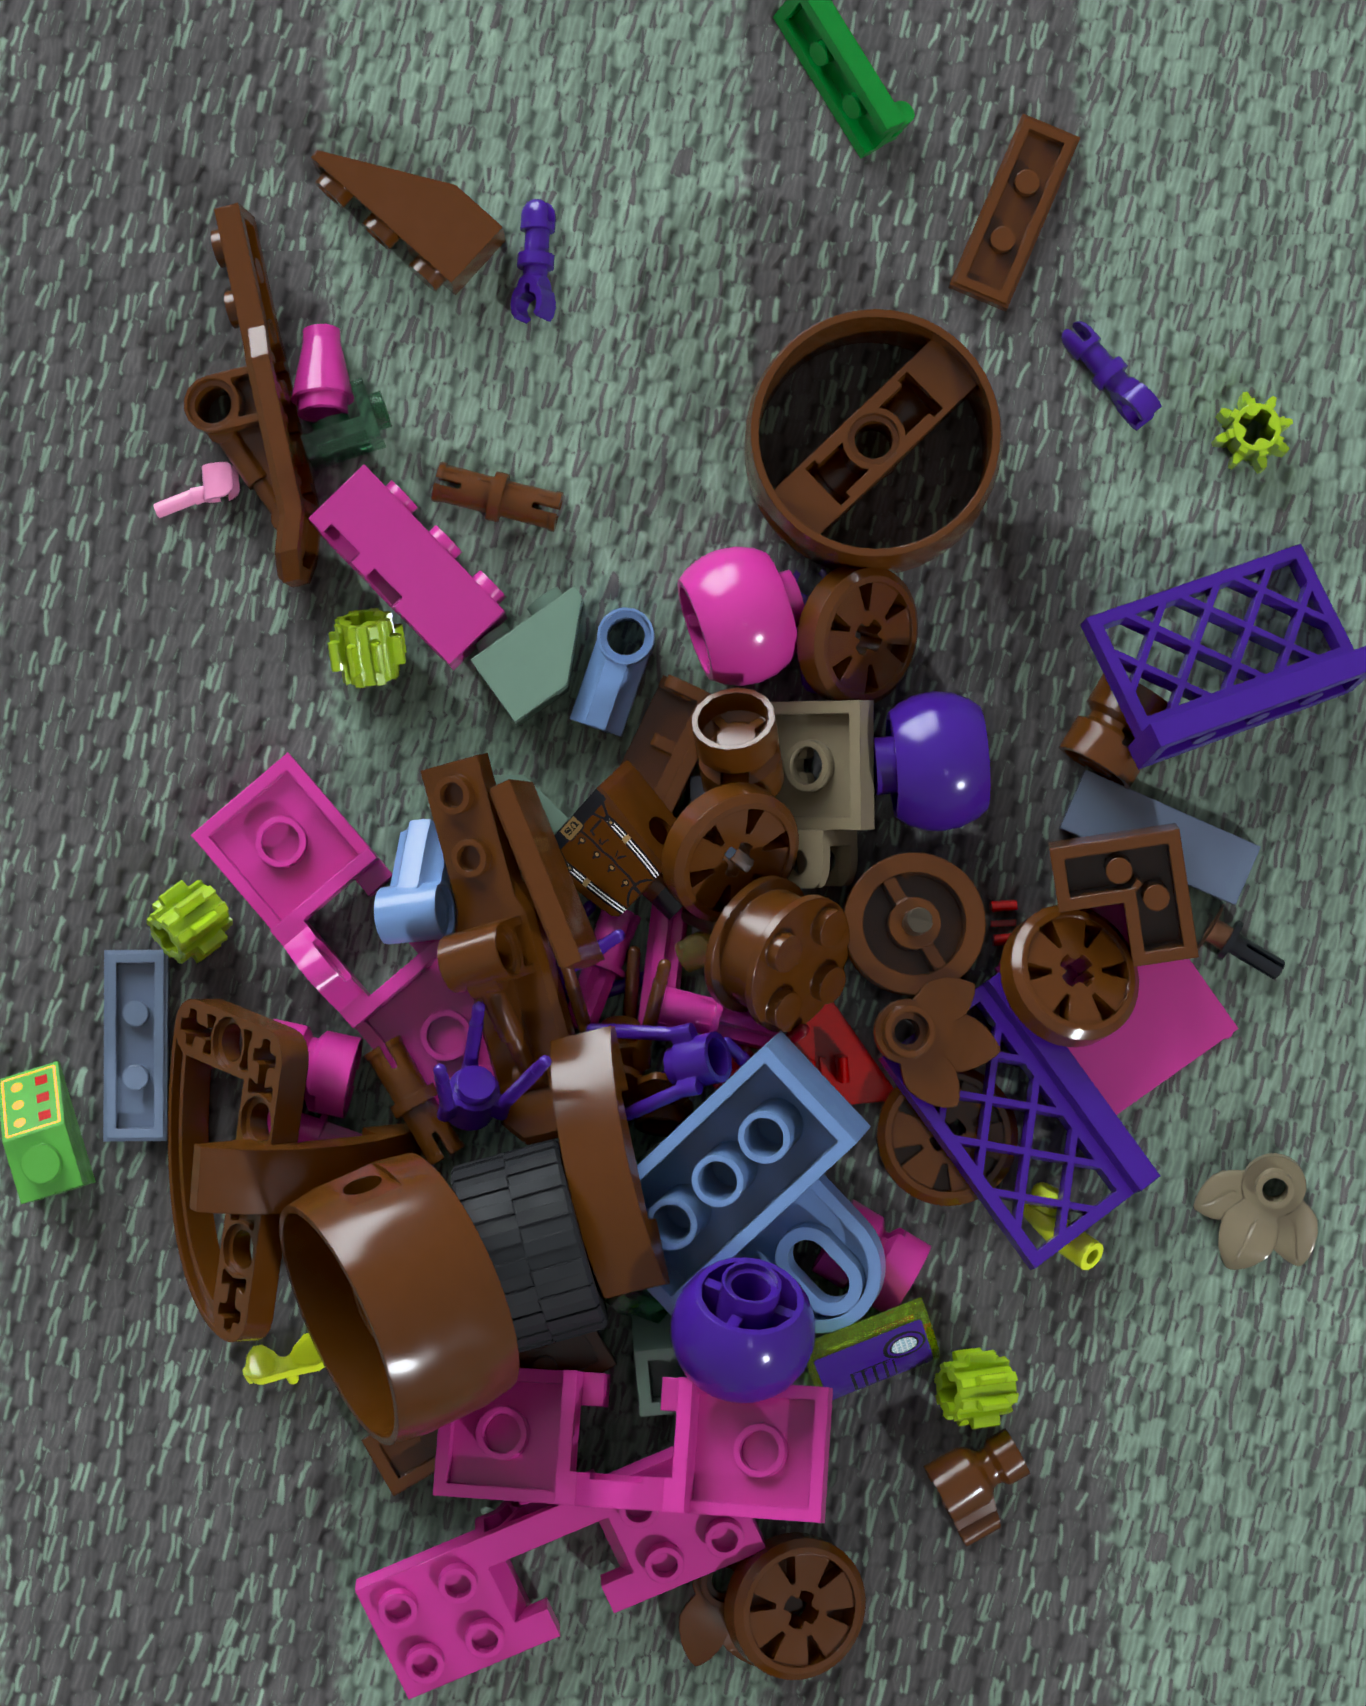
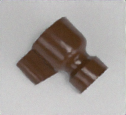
M1006 1429L985 1439L983 1448L978 1451H973L967 1447H957L923 1466L930 1482H933L943 1500L941 1502L966 1547L1001 1528L994 1499V1488L1000 1483L1011 1485L1030 1474L1019 1449Z

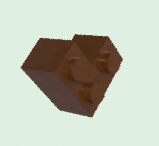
M1176 823L1049 842L1059 913L1123 903L1134 967L1199 957L1180 829Z

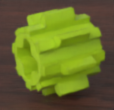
M1243 392L1238 398V410L1236 408L1233 411L1221 408L1215 416L1218 422L1222 424L1221 427L1225 428L1226 431L1216 436L1211 444L1212 447L1228 448L1232 454L1228 463L1229 469L1232 470L1242 460L1250 461V466H1253L1257 474L1262 473L1267 467V455L1282 458L1289 451L1290 448L1283 442L1284 437L1280 436V434L1293 424V419L1278 416L1274 410L1277 400L1275 396L1270 397L1264 404L1256 403L1255 398H1251L1248 392ZM1252 420H1255L1262 425L1259 432L1261 438L1252 445L1247 443L1243 437L1246 434L1245 427Z
M379 608L353 610L335 619V631L328 633L330 642L327 644L332 672L341 671L343 683L355 685V688H365V686L385 685L386 682L391 679H397L400 676L399 665L406 663L405 653L407 651L403 625L401 623L393 624L391 612H383Z
M183 880L176 883L158 897L159 900L152 904V908L155 911L146 919L154 941L160 945L169 958L172 957L181 964L191 957L196 963L201 962L221 947V944L228 939L225 931L233 925V919L229 916V908L225 901L221 900L216 894V890L210 885H204L202 880H196L190 886H187Z
M980 1347L953 1351V1361L940 1364L941 1370L935 1374L934 1379L937 1392L935 1398L937 1405H940L943 1410V1416L947 1420L954 1419L958 1426L970 1425L972 1429L1001 1425L1000 1415L1013 1412L1012 1405L1018 1403L1019 1397L1016 1387L1018 1379L1016 1371H1012L1009 1365L1010 1360L1005 1356L998 1357L995 1350L982 1351Z

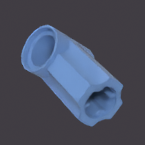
M622 607L612 610L604 616L598 626L597 640L573 706L570 720L622 737L645 668L655 646L656 638L652 623L645 614L634 608ZM620 622H634L640 625L645 633L642 647L634 654L620 655L614 652L609 645V633Z
M431 819L412 820L409 822V827L405 831L400 832L391 884L389 887H381L376 893L374 920L378 935L384 944L440 940L454 932L456 922L454 898L450 889V879L435 823Z

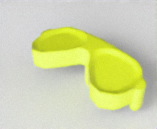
M309 1333L302 1335L294 1345L291 1353L286 1357L278 1356L273 1350L262 1344L253 1346L247 1354L246 1364L242 1371L249 1384L264 1385L286 1378L289 1384L294 1385L298 1382L299 1375L320 1371L325 1366Z

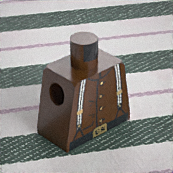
M626 760L594 790L555 834V838L576 890L609 915L620 917L641 895L645 896L669 920L683 907L667 889L661 866L664 844L676 818L629 760Z

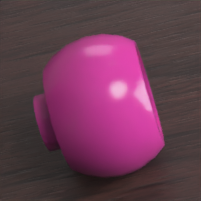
M729 547L714 550L698 558L679 578L677 583L678 595L685 624L695 653L709 680L724 685L737 686L760 683L777 675L792 661L797 653L796 627L799 626L800 617L805 605L792 572L788 569L778 573L774 562L766 552L748 547Z

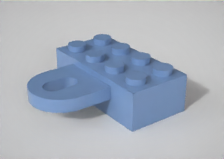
M782 1031L767 1042L637 1165L648 1219L657 1220L670 1284L647 1290L672 1315L682 1289L700 1270L729 1258L747 1257L760 1259L782 1268L801 1285L809 1298L815 1316V1333H830L849 1327L862 1318L877 1299L885 1278V1254L878 1234L868 1220L824 1174L863 1137L871 1126ZM802 1240H810L819 1244L846 1273L849 1279L848 1292L841 1296H830L824 1293L795 1262L793 1256L795 1243Z

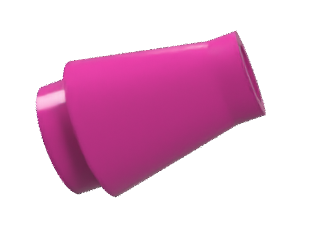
M329 324L309 325L302 331L303 343L291 401L297 406L298 416L305 421L314 423L337 422L348 416V406L354 402V395L341 346L340 329Z

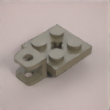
M874 700L771 702L775 711L784 771V783L780 792L775 797L791 811L799 834L797 853L799 874L792 869L788 880L794 882L800 888L849 886L853 882L857 870V830L875 829ZM814 749L818 752L822 761V770L815 782L813 773L804 771V759L812 758ZM831 850L835 856V866L829 872Z

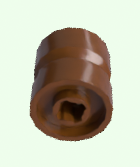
M1103 674L1086 701L1091 713L1088 716H1077L1060 744L1059 749L1083 767L1086 765L1096 771L1097 775L1120 784L1125 789H1129L1141 770H1138L1128 749V746L1135 737ZM1140 683L1138 684L1136 694L1147 716L1166 710L1168 704L1166 700Z
M745 688L723 689L707 696L697 705L692 715V730L699 760L703 791L707 792L724 784L744 782L761 786L776 796L784 783V771L775 711L771 702L766 696L757 691Z

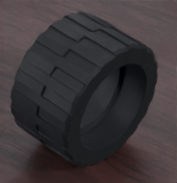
M551 1139L454 1166L451 1171L452 1190L477 1229L499 1277L513 1320L519 1353L605 1329L608 1325L606 1304L582 1239L568 1187L559 1141Z

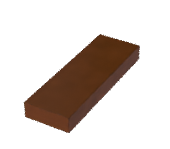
M1022 114L948 288L1005 312L1007 311L1080 137Z
M508 779L490 788L491 792L489 794L559 967H562V969H583L605 960L533 782Z

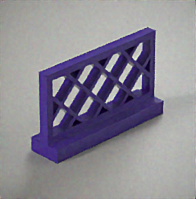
M1301 544L1086 617L1080 624L1135 737L1128 746V749L1138 770L1353 691L1366 679V646L1354 650ZM1287 566L1290 567L1300 587L1297 601H1293L1266 588L1272 571ZM1258 577L1256 583L1249 580ZM1227 587L1251 598L1244 620L1213 607L1220 589ZM1205 595L1203 602L1198 599H1195L1197 597ZM1261 603L1291 617L1284 639L1254 626ZM1175 606L1198 617L1190 639L1159 626L1166 608ZM1152 613L1149 621L1142 618L1143 616ZM1207 622L1238 635L1231 658L1200 644ZM1301 622L1321 630L1331 650L1318 655L1294 644ZM1122 625L1144 635L1136 659L1114 649L1105 629ZM1248 640L1278 653L1272 672L1264 674L1241 663ZM1153 641H1157L1185 654L1177 677L1146 664ZM1195 659L1225 672L1219 691L1210 693L1187 682ZM1289 659L1297 662L1287 666ZM1140 678L1172 692L1166 710L1147 716L1136 694ZM1235 678L1244 681L1239 684L1233 685ZM1181 697L1190 700L1179 705Z
M999 971L975 988V995L969 1008L977 1006L990 1024V1033L994 1036L999 1046L1002 1041L1010 1052H1000L986 1063L982 1094L960 1090V1101L981 1104L976 1139L954 1135L945 1123L947 1108L937 1106L935 1108L933 1105L916 1098L906 1089L899 1064L890 1061L884 1055L878 1060L1024 1263L1032 1270L1134 1193L1145 1189L1158 1179L1160 1174L1067 1047L1050 1043L1038 1037L1018 1019L1006 999ZM915 1033L901 1043H910L913 1040ZM998 1062L1018 1065L1027 1075L1029 1082L1026 1102L993 1096ZM1039 1093L1048 1106L1037 1104ZM992 1106L1025 1112L1020 1147L988 1141ZM1036 1114L1058 1118L1066 1129L1064 1154L1032 1149ZM1077 1146L1086 1158L1075 1157ZM963 1147L975 1149L974 1160L971 1159ZM986 1151L1019 1157L1014 1192L992 1188L983 1175ZM1030 1159L1062 1164L1058 1199L1026 1194ZM1074 1167L1095 1170L1111 1193L1094 1206L1070 1202ZM1002 1200L1013 1201L1012 1213H1010ZM1024 1203L1057 1209L1054 1235L1037 1249L1021 1228ZM1068 1211L1082 1214L1067 1226Z

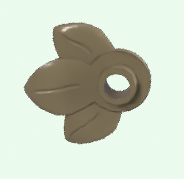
M1278 1153L1264 1154L1251 1161L1245 1170L1219 1171L1205 1181L1195 1198L1193 1207L1196 1211L1209 1218L1221 1220L1218 1231V1247L1225 1267L1230 1270L1255 1266L1268 1258L1273 1250L1289 1263L1301 1266L1310 1257L1315 1247L1318 1235V1220L1314 1211L1304 1200L1307 1189L1305 1175L1299 1164L1286 1155ZM1273 1178L1281 1179L1286 1183V1188L1280 1195L1269 1196L1262 1191L1266 1181Z

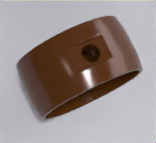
M868 309L846 312L823 320L799 334L775 356L764 371L755 388L746 420L744 454L747 478L757 506L768 524L784 542L805 558L832 570L842 566L886 569L893 573H899L919 567L946 552L964 536L978 518L993 490L999 472L1003 447L1002 421L994 391L985 372L969 350L953 335L926 319L895 310ZM857 343L888 344L917 353L787 478L773 489L761 458L759 430L764 413L773 395L796 369L813 357L828 350ZM965 399L969 401L981 435L982 469L974 497L955 519L936 533L922 540L892 548H859L841 544L823 536L878 482L892 474L898 464ZM873 430L880 432L888 440L890 450L881 458H867L856 448V437L864 431Z
M406 1153L372 1162L313 1188L283 1208L279 1219L281 1249L300 1313L321 1361L350 1411L374 1439L390 1446L424 1436L485 1407L516 1384L519 1374L517 1337L499 1277L486 1247L462 1203L441 1174L423 1157L414 1153Z

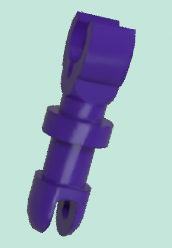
M541 199L528 201L521 213L520 230L525 233L524 251H520L517 256V268L523 270V275L520 277L517 287L512 294L511 313L514 319L525 324L531 320L527 310L529 304L535 299L536 307L533 313L536 316L551 322L556 310L555 295L552 292L551 283L547 277L548 272L554 270L555 255L549 253L550 234L555 233L556 214L552 205L545 203Z
M1082 321L1074 322L1072 327L1078 335L1070 329H1065L1061 337L1064 347L1076 361L1081 360L1093 373L1094 377L1091 382L1099 391L1104 388L1107 389L1117 411L1137 431L1154 417V413L1162 407L1160 401L1146 385L1140 383L1134 377L1128 376L1125 372L1128 365L1120 356L1113 359L1099 343L1101 338L1091 326Z

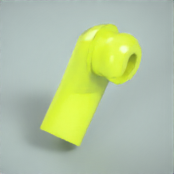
M1039 1182L1033 1186L1031 1195L1058 1199L1059 1189L1051 1184ZM1024 1203L1023 1217L1046 1241L1053 1237L1057 1209ZM1067 1219V1226H1068V1225H1069L1070 1223H1072V1222ZM1084 1231L1060 1249L1058 1253L1082 1270H1090L1101 1259L1104 1247L1103 1244Z

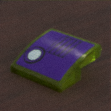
M917 1298L816 1338L813 1352L807 1364V1369L814 1386L833 1388L832 1400L940 1358L939 1347L922 1298Z

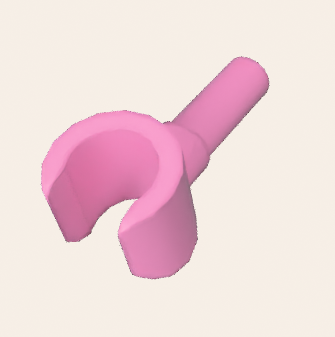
M228 462L205 464L201 466L203 486L190 488V490L155 503V512L159 518H162L195 504L221 502V497L228 495L229 501L233 500L240 492L239 473Z

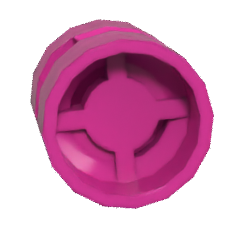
M273 1019L299 1031L307 1043L309 1065L304 1100L308 1110L345 1118L352 1100L356 1070L359 1069L362 1056L363 1038L328 1030L321 1037L316 1038L313 1036L310 1026Z
M853 1199L851 1203L873 1226L884 1249L886 1261L884 1283L872 1307L890 1317L898 1308L918 1276L930 1252L931 1245L901 1227L890 1233L885 1230L884 1217ZM822 1248L811 1270L842 1289L849 1286V1279L846 1273Z

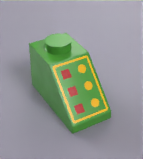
M56 1061L0 1079L2 1143L20 1203L35 1202L95 1183L96 1181L60 1062Z

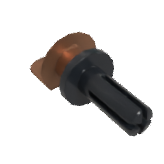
M1222 905L1206 930L1201 942L1197 945L1198 950L1206 941L1219 949L1215 955L1216 959L1222 961L1227 953L1271 979H1276L1285 967V960L1241 935L1243 922L1237 920L1231 927L1219 920L1224 908Z

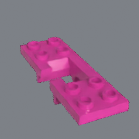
M287 752L193 832L191 836L269 926L270 932L285 948L311 984L345 1018L350 1026L361 1034L372 1049L378 1046L381 1048L392 1068H396L397 1064L387 1049L385 1042L401 1035L403 1038L402 1042L427 1085L431 1083L435 1085L433 1069L439 1063L446 1066L449 1079H451L456 1071L462 1067L474 999L468 991L454 993L444 982L437 959V947L440 940L410 942L409 944L418 955L375 992L370 994L308 922V919L354 880H356L368 896L372 897L381 887L391 881L392 872L293 756ZM482 1032L478 1064L489 1070L494 1076ZM437 1095V1096L435 1097V1099H436V1101L438 1102V1104H440V1103H439V1099H438V1095Z
M519 1368L518 1379L511 1389L485 1407L438 1429L433 1496L825 1523L833 1388L791 1385L784 1392L763 1401L735 1403L707 1394L688 1377H663L660 1410L676 1412L672 1478L576 1472L581 1406L608 1407L611 1374L577 1370L562 1371Z
M674 1446L607 1474L672 1478ZM594 1469L586 1471L590 1473H595ZM503 1501L494 1511L475 1518V1530L356 1579L355 1592L408 1699H412L560 1636V1624L547 1597L531 1604L510 1560L511 1558L599 1522L620 1567L600 1575L601 1587L613 1612L617 1613L748 1558L766 1548L765 1539L756 1519Z

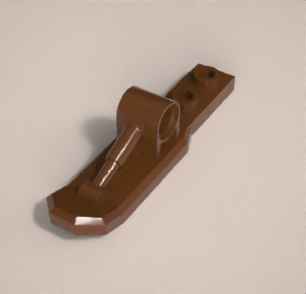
M234 203L214 209L218 229L211 231V243L219 266L221 268L227 267L231 290L224 292V303L231 325L234 329L240 328L246 365L207 375L196 380L186 392L184 411L188 421L197 429L207 434L213 442L221 447L248 488L256 492L270 512L271 523L277 530L275 545L277 576L283 583L294 588L310 584L317 567L321 535L308 518L319 508V502L302 425L297 413V406L291 401L293 385L279 331L255 217L242 205ZM229 395L231 398L229 415L218 423H211L209 419L211 404L216 398Z
M488 753L421 770L420 772L457 905L455 918L456 933L444 936L440 939L437 947L439 970L447 987L454 993L468 991L474 999V1003L477 1001L484 1003L483 1036L494 1077L499 1084V1094H503L541 1056L547 1055L550 1057V1041L575 1035V1030L553 950L529 890L521 878L516 858L489 794L491 792L490 788L496 786ZM551 1066L511 1106L507 1119L501 1120V1124L526 1145L559 1138L553 1102Z

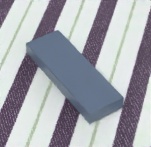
M1088 770L1083 771L1059 826V829L1077 837H1085L1176 823L1180 829L1188 886L1231 905H1236L1261 848L1254 843L1136 791L1125 789L1120 784Z
M104 950L103 1142L168 1141L170 958L164 953V950Z

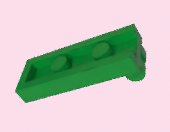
M786 0L773 16V19L859 158L868 156L883 147V145L896 139L903 129L913 121L915 116L914 110L905 101H893L831 0Z

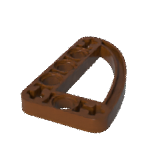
M188 999L180 1006L175 1020L168 1098V1168L177 1246L184 1275L193 1300L211 1330L227 1342L260 1340L266 1337L270 1331L274 1316L282 1259L279 1233L280 1214H225L220 1249L214 1214L195 1212L189 1208L194 1144L209 1143V1099L212 1066L244 1080L236 1140L252 1138L264 1145L298 1142L309 1065L308 1047L303 1035L296 1029L223 999ZM240 1032H241V1035H242V1051H241V1052H240V1047H239ZM268 1112H270V1117H271V1130H270V1134H269L268 1125H267V1122H268ZM251 1239H252V1243H253V1259L251 1258V1253H250V1240H251Z

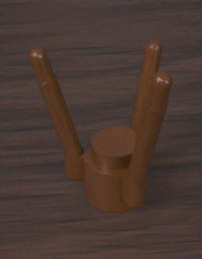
M631 946L628 950L623 1015L608 1017L602 1021V1024L640 1025L636 1017L641 951L637 946ZM662 959L658 963L642 1025L657 1026L671 968V963L667 959ZM561 967L579 1033L587 1032L586 1029L591 1024V1020L575 969H562ZM618 1038L623 1065L633 1067L643 1076L645 1071L651 1068V1046L653 1040Z

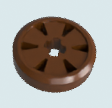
M842 566L826 575L813 589L800 617L797 632V653L802 673L807 683L818 695L830 701L874 700V703H877L888 696L899 685L912 662L918 637L916 606L906 584L896 574L886 569ZM856 631L861 634L860 639L855 637Z
M744 782L729 783L705 792L684 809L674 822L666 838L661 866L667 889L694 916L705 921L717 922L730 900L752 881L771 875L788 879L795 865L799 848V834L796 821L791 811L768 790L755 784ZM730 847H733L737 851L729 859L724 854Z
M1058 905L1041 909L1013 930L1003 948L1000 974L1006 999L1018 1019L1031 1032L1050 1043L1064 1047L1092 1045L1123 1026L1135 1008L1139 992L1138 968L1133 966L1130 946L1111 922L1088 908L1060 913ZM1067 965L1073 967L1078 974L1073 979L1076 982L1073 986L1068 985L1062 978L1067 972L1064 969Z
M973 1069L957 1072L960 1090L982 1094L985 1075ZM995 1084L993 1096L1007 1098L1003 1091ZM896 1085L880 1109L876 1126L877 1149L886 1172L902 1190L926 1203L940 1206H956L977 1200L978 1197L942 1147L938 1150L932 1147L929 1139L933 1135ZM959 1100L958 1106L947 1108L945 1123L951 1124L958 1120L964 1128V1132L958 1136L976 1139L981 1104ZM992 1106L988 1141L1013 1146L1018 1145V1127L1013 1110ZM963 1147L971 1159L974 1160L975 1149ZM986 1151L983 1175L992 1188H995L1004 1179L1010 1170L1015 1156Z
M791 1532L779 1534L765 1540L766 1548L741 1560L736 1567L725 1596V1623L735 1648L755 1667L779 1679L803 1680L828 1671L850 1651L859 1636L864 1621L866 1609L865 1589L856 1565L845 1552L821 1537L808 1533ZM791 1595L797 1599L800 1598L806 1603L805 1610L800 1616L794 1613L791 1615L784 1609L785 1603Z

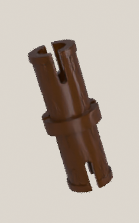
M440 462L436 477L439 480L459 484L461 487L456 489L434 483L431 497L432 502H443L486 513L485 519L499 522L500 517L546 528L551 532L555 531L559 516L556 513L535 509L534 505L538 504L561 510L564 492H554L510 481V474L499 471L493 477L451 466L446 462Z
M398 1035L385 1042L387 1049L397 1064L396 1068L391 1067L379 1046L364 1055V1057L370 1062L395 1105L390 1107L396 1119L403 1117L426 1160L433 1166L444 1159L442 1152L432 1137L433 1133L438 1134L450 1155L463 1148L465 1144L463 1141H460L449 1121L443 1122L438 1119L439 1104L435 1099L438 1095L434 1083L426 1084L402 1042L403 1038L401 1035Z

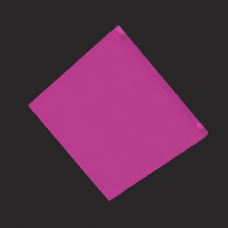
M1123 903L1088 908L1111 922L1129 944ZM1190 959L1137 966L1139 974L1138 998L1132 1014L1124 1025L1092 1045L1067 1047L1116 1115L1220 1041L1232 1037L1233 1032L1238 1029ZM1001 960L999 961L998 966L994 968L996 973L1000 971ZM1067 965L1064 967L1067 972L1062 978L1068 985L1073 986L1076 984L1073 979L1078 974L1073 967Z

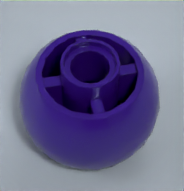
M931 691L914 695L898 703L887 713L886 736L874 737V789L876 795L890 794L892 809L897 819L922 830L946 831L960 828L978 819L988 810L991 790L990 758L986 724L980 705L967 697L952 692Z
M747 1257L729 1258L700 1270L682 1289L672 1312L671 1342L679 1366L685 1375L702 1391L728 1402L755 1403L784 1392L804 1372L815 1346L816 1320L806 1292L785 1270L760 1259Z

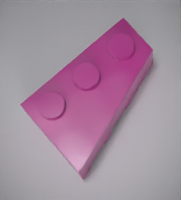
M363 464L308 519L321 537L454 671L477 648L475 645L480 639L499 627L507 619L505 611L499 606L506 596L481 570L472 577L455 560L462 553L457 545L436 525L428 531L413 516L412 513L418 507L406 493L392 480L385 486Z

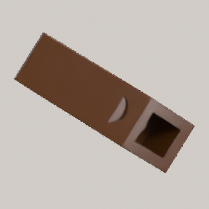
M317 150L311 156L317 172L321 175L315 181L319 189L342 209L353 197L372 212L362 222L364 229L388 250L401 238L406 244L409 255L414 258L408 267L426 286L435 292L443 284L456 296L506 241L503 227L454 184Z

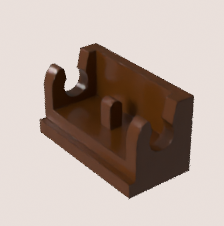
M663 675L621 765L626 760H629L674 815L689 784L690 776L693 775L699 763L692 730V715L697 705L707 696L711 695V693L672 675H668V677Z

